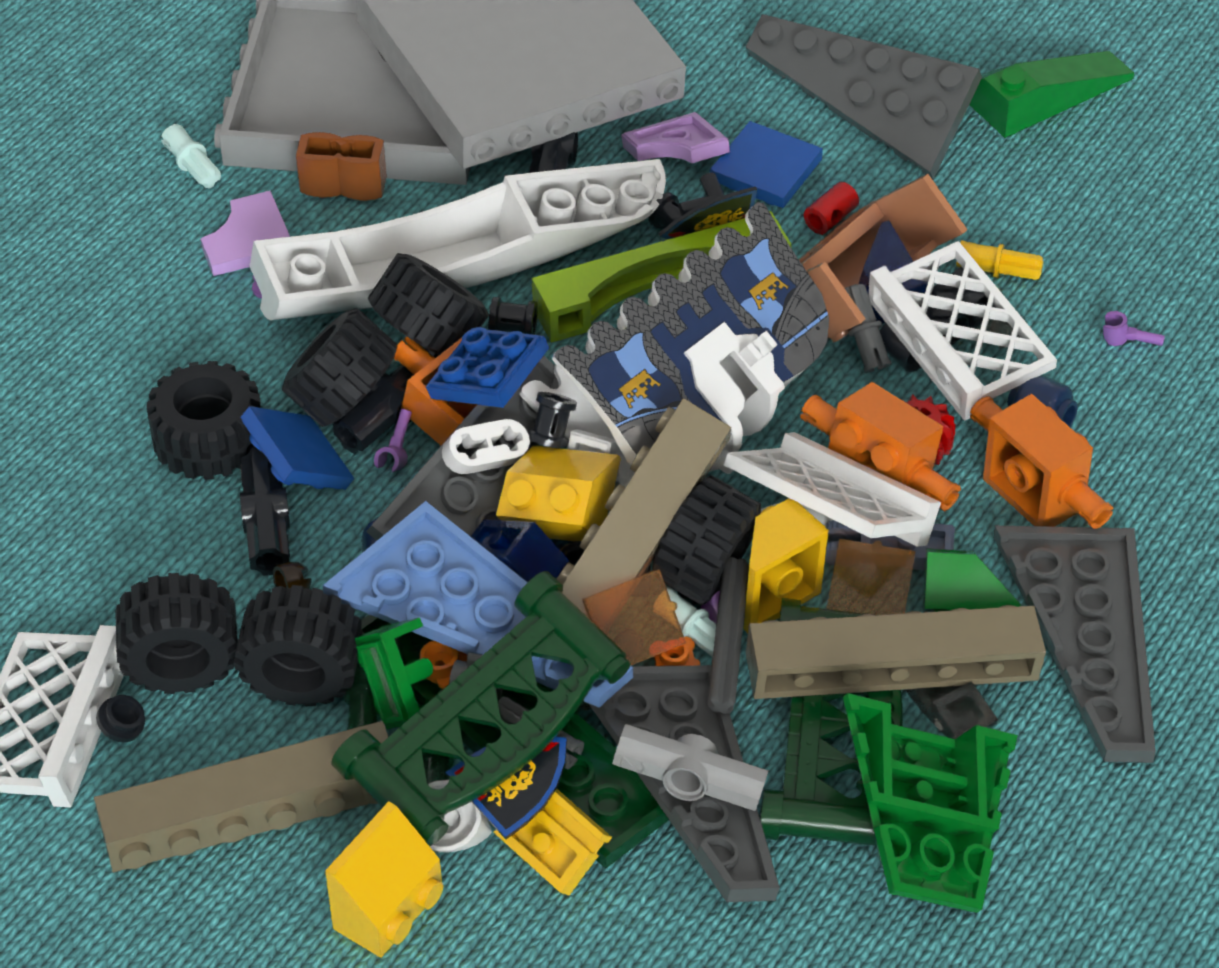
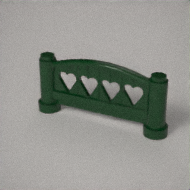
M548 571L541 572L521 589L514 602L515 608L526 618L385 741L380 743L368 730H360L341 744L332 758L331 765L346 780L355 779L382 807L388 801L396 805L426 843L432 846L448 830L449 825L444 821L447 813L483 796L525 767L561 732L598 679L614 684L625 675L631 663L626 659V653L562 593L563 585ZM532 657L568 663L573 667V673L568 678L559 679V684L555 690L551 692L541 691L536 683ZM500 688L533 695L538 701L537 705L532 710L523 711L519 722L507 724L501 719L495 689ZM464 720L496 727L500 730L501 736L494 743H486V749L480 756H469L464 751L459 721ZM426 752L459 759L464 763V769L458 775L449 776V782L444 788L433 789L427 783L422 753Z
M782 598L779 621L810 620L816 617L827 619L857 617L866 613L801 606V600ZM901 690L859 692L865 695L866 698L890 703L891 724L903 726ZM847 693L791 697L783 791L763 790L760 821L766 839L778 841L780 834L876 846L862 778L856 783V787L861 793L856 798H848L822 781L824 778L848 769L856 770L860 773L857 758H850L825 742L827 739L851 731L847 715L828 703L843 697Z

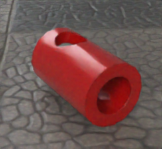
M836 183L805 209L803 214L805 223L813 232L820 235L826 234L858 207V194L848 183Z

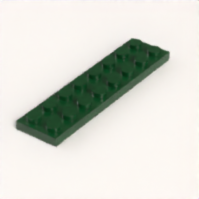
M368 615L361 620V630H363V634H366L392 623ZM409 632L395 638L403 664L420 659V651L423 646L433 640L414 632ZM427 679L411 685L416 701L420 705L427 704L443 690L438 684ZM537 683L541 691L551 692L544 685ZM503 690L502 697H509L529 710H532L537 705L538 701L533 695ZM575 713L562 730L574 738L582 740L584 748L581 755L567 749L566 752L578 760L570 769L564 768L557 789L612 836L609 843H604L597 852L599 856L596 861L606 869L669 819L636 772L612 764L617 748ZM464 720L459 721L462 741L474 753L486 747V743L496 742L501 736L500 730L496 727Z

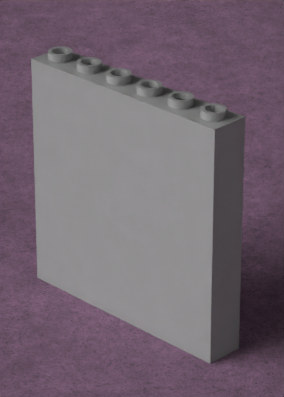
M256 0L257 15L256 18H250L248 43L242 44L240 49V69L234 70L232 74L231 97L226 96L224 99V120L222 124L218 123L215 128L214 143L216 148H221L223 166L298 171L296 152L302 134L325 132L342 138L352 135H368L384 140L387 179L467 185L471 167L463 169L388 63L382 59L378 49L357 21L356 0Z
M356 0L358 23L463 169L564 137L573 132L576 133L684 98L685 64L633 0Z

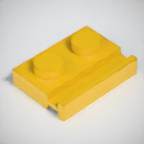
M556 789L544 809L508 839H505L497 830L493 832L555 889L569 896L598 858L597 852L602 845L609 843L612 839V836L558 789Z

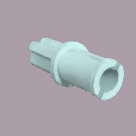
M173 124L164 130L161 142L176 157V164L183 171H189L196 181L205 188L214 187L215 182L220 180L221 173L207 157L206 148L202 143L195 142L182 125Z
M670 587L664 589L655 599L652 605V612L680 631V637L686 636L691 638L696 645L713 657L716 624L709 619V612L705 609H696L679 596L674 589Z

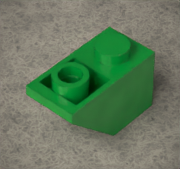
M926 548L923 597L925 609H933V612L952 611L958 608L972 610L999 608L1005 605L1021 606L1015 596L974 551Z

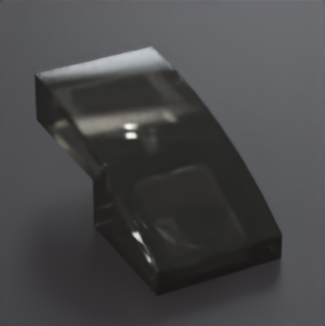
M972 681L963 686L905 689L925 716L948 738L956 739L975 725L990 728L998 722L997 717Z

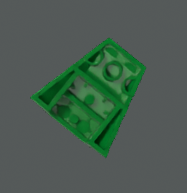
M847 693L843 696L844 705L868 803L877 851L889 894L978 913L983 908L994 851L990 849L992 836L995 831L999 830L1002 815L998 811L1001 792L1008 786L1011 771L1007 769L1009 753L1015 750L1018 735L979 725L973 726L956 739L891 724L890 703Z

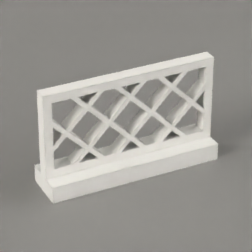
M959 241L892 272L886 266L870 272L868 296L871 305L964 421L970 419L972 407L981 398L990 396L993 399L1032 378L1056 368L1057 359ZM956 259L964 269L962 276L938 272L940 265ZM910 279L926 281L928 285L924 294L908 291L901 283ZM934 283L959 288L956 300L931 295ZM965 289L984 293L988 298L987 306L962 301ZM932 307L953 311L950 323L930 320L926 315L927 308ZM958 313L983 317L981 329L955 325ZM989 319L1008 322L1013 328L1012 335L986 331ZM952 337L977 341L974 354L955 350L950 344ZM983 343L1008 347L1005 360L980 355ZM1014 349L1033 352L1038 361L1027 365L1012 362L1011 359ZM976 367L1002 372L1001 378L984 386L975 375Z
M795 432L784 434L780 448L728 452L724 462V466L869 538L894 535L917 547L926 546L941 505L940 501Z
M100 625L96 636L18 632L0 673V725L13 719L18 726L0 737V763L2 764L0 766V793L48 796L54 807H72L101 734L96 721L98 709L105 700L116 696L124 676L120 671L119 663H117L116 626ZM28 649L48 651V654L26 667L23 664ZM78 651L89 652L85 660L70 669L63 661ZM57 664L63 673L39 686L34 677ZM28 681L33 690L9 703L7 700L9 692ZM72 684L74 687L72 695L54 706L48 697ZM42 701L48 710L23 723L18 714ZM56 721L59 724L56 734L38 744L32 735ZM27 739L32 748L7 761L2 752ZM39 759L43 762L38 778H22L16 774Z

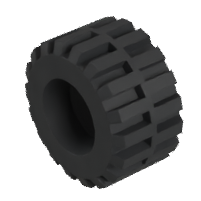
M396 254L368 296V301L373 309L385 321L416 343L438 355L461 339L467 331L472 328L482 327L489 316L483 303L471 292L438 269L409 254Z
M358 308L346 311L332 321L303 351L286 374L282 391L322 427L330 425L353 409L379 381L394 359L397 344Z
M208 361L207 364L201 365L198 362L189 363L187 368L177 367L171 370V376H162L157 381L158 387L151 389L149 393L150 401L147 402V414L153 448L162 465L168 464L169 470L175 474L184 472L186 478L195 479L196 476H204V480L214 479V475L222 474L225 477L233 474V469H241V457L247 455L251 448H256L250 442V432L240 418L249 406L261 408L260 394H258V387L255 381H250L249 374L243 370L236 372L234 365L226 363L220 366L218 361Z
M712 475L702 480L681 504L665 531L654 556L652 576L700 605L709 602L711 597L720 591L721 575L729 558L733 556L736 559H742L753 538L755 517L761 513V503Z
M168 573V576L165 577L158 575L149 577L146 583L138 582L131 586V592H124L120 597V604L116 606L115 611L117 663H119L122 674L129 676V681L135 685H145L146 690L153 692L162 690L164 694H175V692L180 691L190 693L195 692L197 688L206 689L213 686L215 680H223L228 676V670L234 669L235 652L238 643L236 605L234 599L230 598V592L225 587H217L216 581L210 578L202 580L199 575L191 573L187 576L179 575V573Z
M292 585L291 588L283 586L274 587L272 592L262 591L257 594L256 600H250L244 612L235 652V669L239 670L241 680L250 684V689L256 693L265 694L266 698L272 701L278 700L292 706L303 704L306 707L316 706V703L328 704L334 702V697H343L347 694L348 688H351L354 683L358 662L355 638L363 635L360 617L354 616L355 610L349 604H342L341 598L333 594H324L323 590L317 588L311 590L305 589L303 586Z

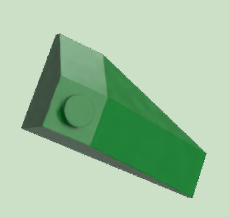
M1110 51L1016 63L983 74L969 105L1006 138L1134 79V72Z

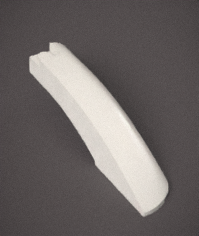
M660 159L506 175L504 181L500 184L417 214L336 232L253 241L250 268L262 294L260 309L268 320H279L344 312L354 308H373L368 301V296L397 253L409 254L428 263L464 288L527 270L590 246L648 218L659 206L656 200L662 199L666 184L664 167Z

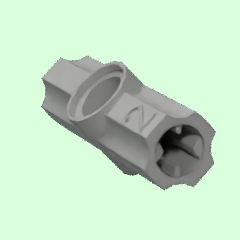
M625 724L612 763L613 765L663 781L666 791L680 800L695 801L707 795L753 811L757 809L769 770L718 754L715 744L701 735L687 734L678 738V740H674Z

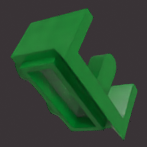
M420 617L385 625L355 638L359 664L365 671L374 697V707L380 714L386 729L401 727L425 706H418L411 685L431 676L433 665L427 658L403 664L395 638L423 627Z

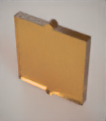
M839 539L826 609L874 615L904 614L916 551L882 546L880 541L869 544Z
M660 569L653 570L582 599L589 619L626 653V659L630 661L631 665L686 643L675 613L678 607L677 603L671 601Z

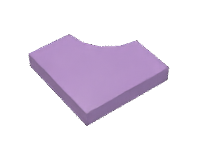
M696 112L628 131L621 135L623 148L638 161L672 157L696 163L730 152L728 138Z
M271 191L230 200L231 213L227 222L216 232L201 238L202 250L213 276L250 267L253 241L290 237Z

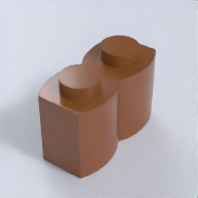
M312 132L301 135L296 152L301 193L319 198L343 195L347 198L361 201L382 198L387 179L384 140L368 135H352L342 138L325 132Z

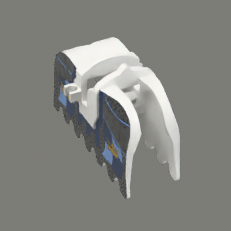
M757 202L745 214V221L750 230V236H742L733 228L726 227L721 229L715 236V244L710 249L709 256L703 251L698 250L692 251L686 256L683 264L684 268L680 271L678 280L670 274L658 275L652 283V292L648 296V304L636 297L626 299L620 307V316L617 319L619 330L608 322H595L588 330V340L586 342L588 354H584L578 348L571 345L558 349L552 357L555 363L554 374L559 383L557 389H550L543 382L537 380L526 383L520 389L519 395L536 413L540 404L536 401L538 392L555 393L577 401L576 410L570 412L564 435L568 442L570 432L576 429L616 441V454L621 457L614 490L619 484L624 487L627 486L635 474L630 467L636 455L644 445L651 449L660 433L655 431L660 418L668 407L676 410L683 398L732 427L729 442L709 472L718 469L727 474L733 472L734 470L724 466L727 453L738 452L742 445L743 436L752 435L766 427L774 415L779 393L819 358L828 338L829 315L822 293L787 243L764 203Z

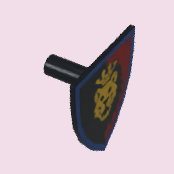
M711 172L703 175L700 178V182L706 196L679 203L681 217L659 233L660 237L668 240L745 218V214L755 204L756 186L724 195L715 173Z
M555 737L541 753L515 775L472 801L475 807L505 839H508L527 825L542 811L556 791L565 768L567 737ZM486 747L471 754L470 756H480L484 753ZM462 761L448 770L446 775L449 777L460 774L464 769V763Z

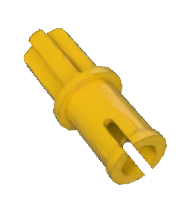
M964 240L960 242L981 269L985 272L993 273V277L998 278L1000 273L1037 280L1042 274L1044 262L1043 257L1040 255L1007 250L1004 244L994 247ZM956 262V267H962L958 262Z

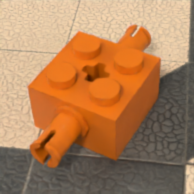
M405 337L404 341L401 340L398 343L394 359L412 372L414 376L407 380L401 409L411 411L410 420L439 445H442L477 405L431 399L426 389L427 384L438 372L440 364L449 358L462 341V338L435 358L421 345L409 337Z
M874 382L867 384L840 401L837 408L824 401L818 395L811 396L805 402L801 410L803 413L800 414L801 420L810 423L829 436V449L940 501V509L943 511L949 510L959 497L958 492L961 490L960 485L951 482L933 470L944 427Z
M1033 394L1026 396L1004 410L990 396L983 397L975 403L970 411L972 414L970 418L988 432L983 480L1033 526L1055 527L1077 513L1093 529L1102 527L1113 514L1111 510L1114 507L1088 486L1093 447L1083 435L1076 433L1063 422L1051 407L1045 406Z

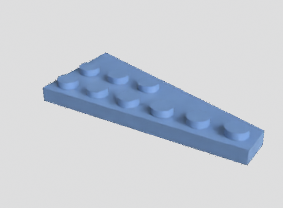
M425 501L323 584V593L327 595L333 594L341 598L342 604H349L354 609L392 624L420 617L423 627L411 632L466 654L470 652L483 655L526 618L515 608L514 602L521 589L528 582ZM532 657L536 682L554 690L559 684V679L568 678L573 673L574 669L568 663ZM630 665L625 675L614 684L598 679L593 684L584 702L600 708L633 678V667Z

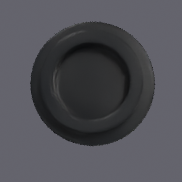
M117 695L105 700L96 715L97 725L101 732L109 739L117 742L135 740L145 726L142 705L135 698L128 695Z

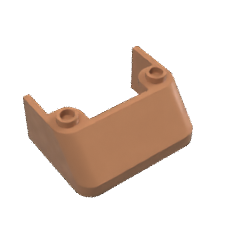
M929 174L865 205L844 220L799 259L822 293L829 315L828 338L833 343L849 334L848 331L852 327L861 324L866 319L845 290L846 287L864 284L869 294L870 272L886 266L890 272L931 254L930 252L937 246L962 235L968 230Z

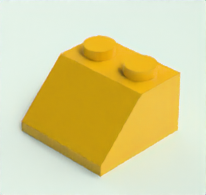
M532 446L507 471L496 516L515 535L573 542L582 541L589 528L594 523L601 526L608 515L609 510L605 508V505L613 493L621 457L617 454Z
M790 498L776 506L765 508L760 515L755 517L743 627L747 633L750 623H762L778 619L780 617L782 598L801 600L802 605L821 594L828 529L799 502Z
M389 801L325 870L333 929L380 958L384 956L393 944L398 945L407 937L413 921L424 909H431L437 903L443 891L439 857L400 809Z

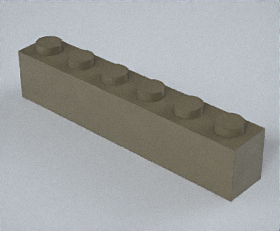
M684 398L676 410L671 407L666 409L655 428V431L660 433L651 449L644 445L638 452L630 467L635 474L626 487L619 484L615 488L605 505V508L610 511L601 526L594 523L589 528L580 544V548L585 550L576 565L570 562L567 563L557 578L563 585L562 593L605 634L654 559L660 541L679 507L694 487L706 478L730 440L731 426Z
M1005 605L999 608L969 610L958 608L952 611L922 613L911 611L892 615L875 616L863 614L857 617L827 619L816 617L810 620L781 622L768 620L762 623H750L745 653L754 699L1038 681L1046 650L1035 606L1016 607Z
M383 721L95 796L94 801L112 872L137 869L145 866L147 863L173 856L189 855L199 849L225 842H237L247 836L274 829H286L293 824L314 818L334 816L341 811L367 804H379L355 779L346 780L331 765V761L341 744L360 730H368L380 743L388 738V734Z

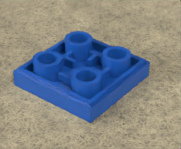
M749 121L730 144V152L720 156L711 167L710 173H715L721 185L734 191L756 186L757 199L767 204L784 208L822 160L823 148Z
M483 327L472 328L463 335L462 341L449 358L440 364L438 372L427 384L426 389L431 399L504 408L547 352L549 346L545 337L541 335L523 334L520 331L486 330Z
M249 406L240 417L250 432V442L265 454L272 465V474L280 482L286 485H293L294 483L311 485L316 489H324L326 487L346 490L355 479L311 416Z

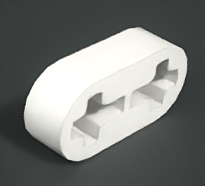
M512 419L462 427L456 430L443 444L442 458L447 467L459 474H470L509 466L516 463L528 450L530 444L529 434L524 426ZM503 435L506 441L512 440L515 446L510 450L506 444L493 446V444ZM462 443L465 449L479 447V449L468 458L466 453H459L457 447Z

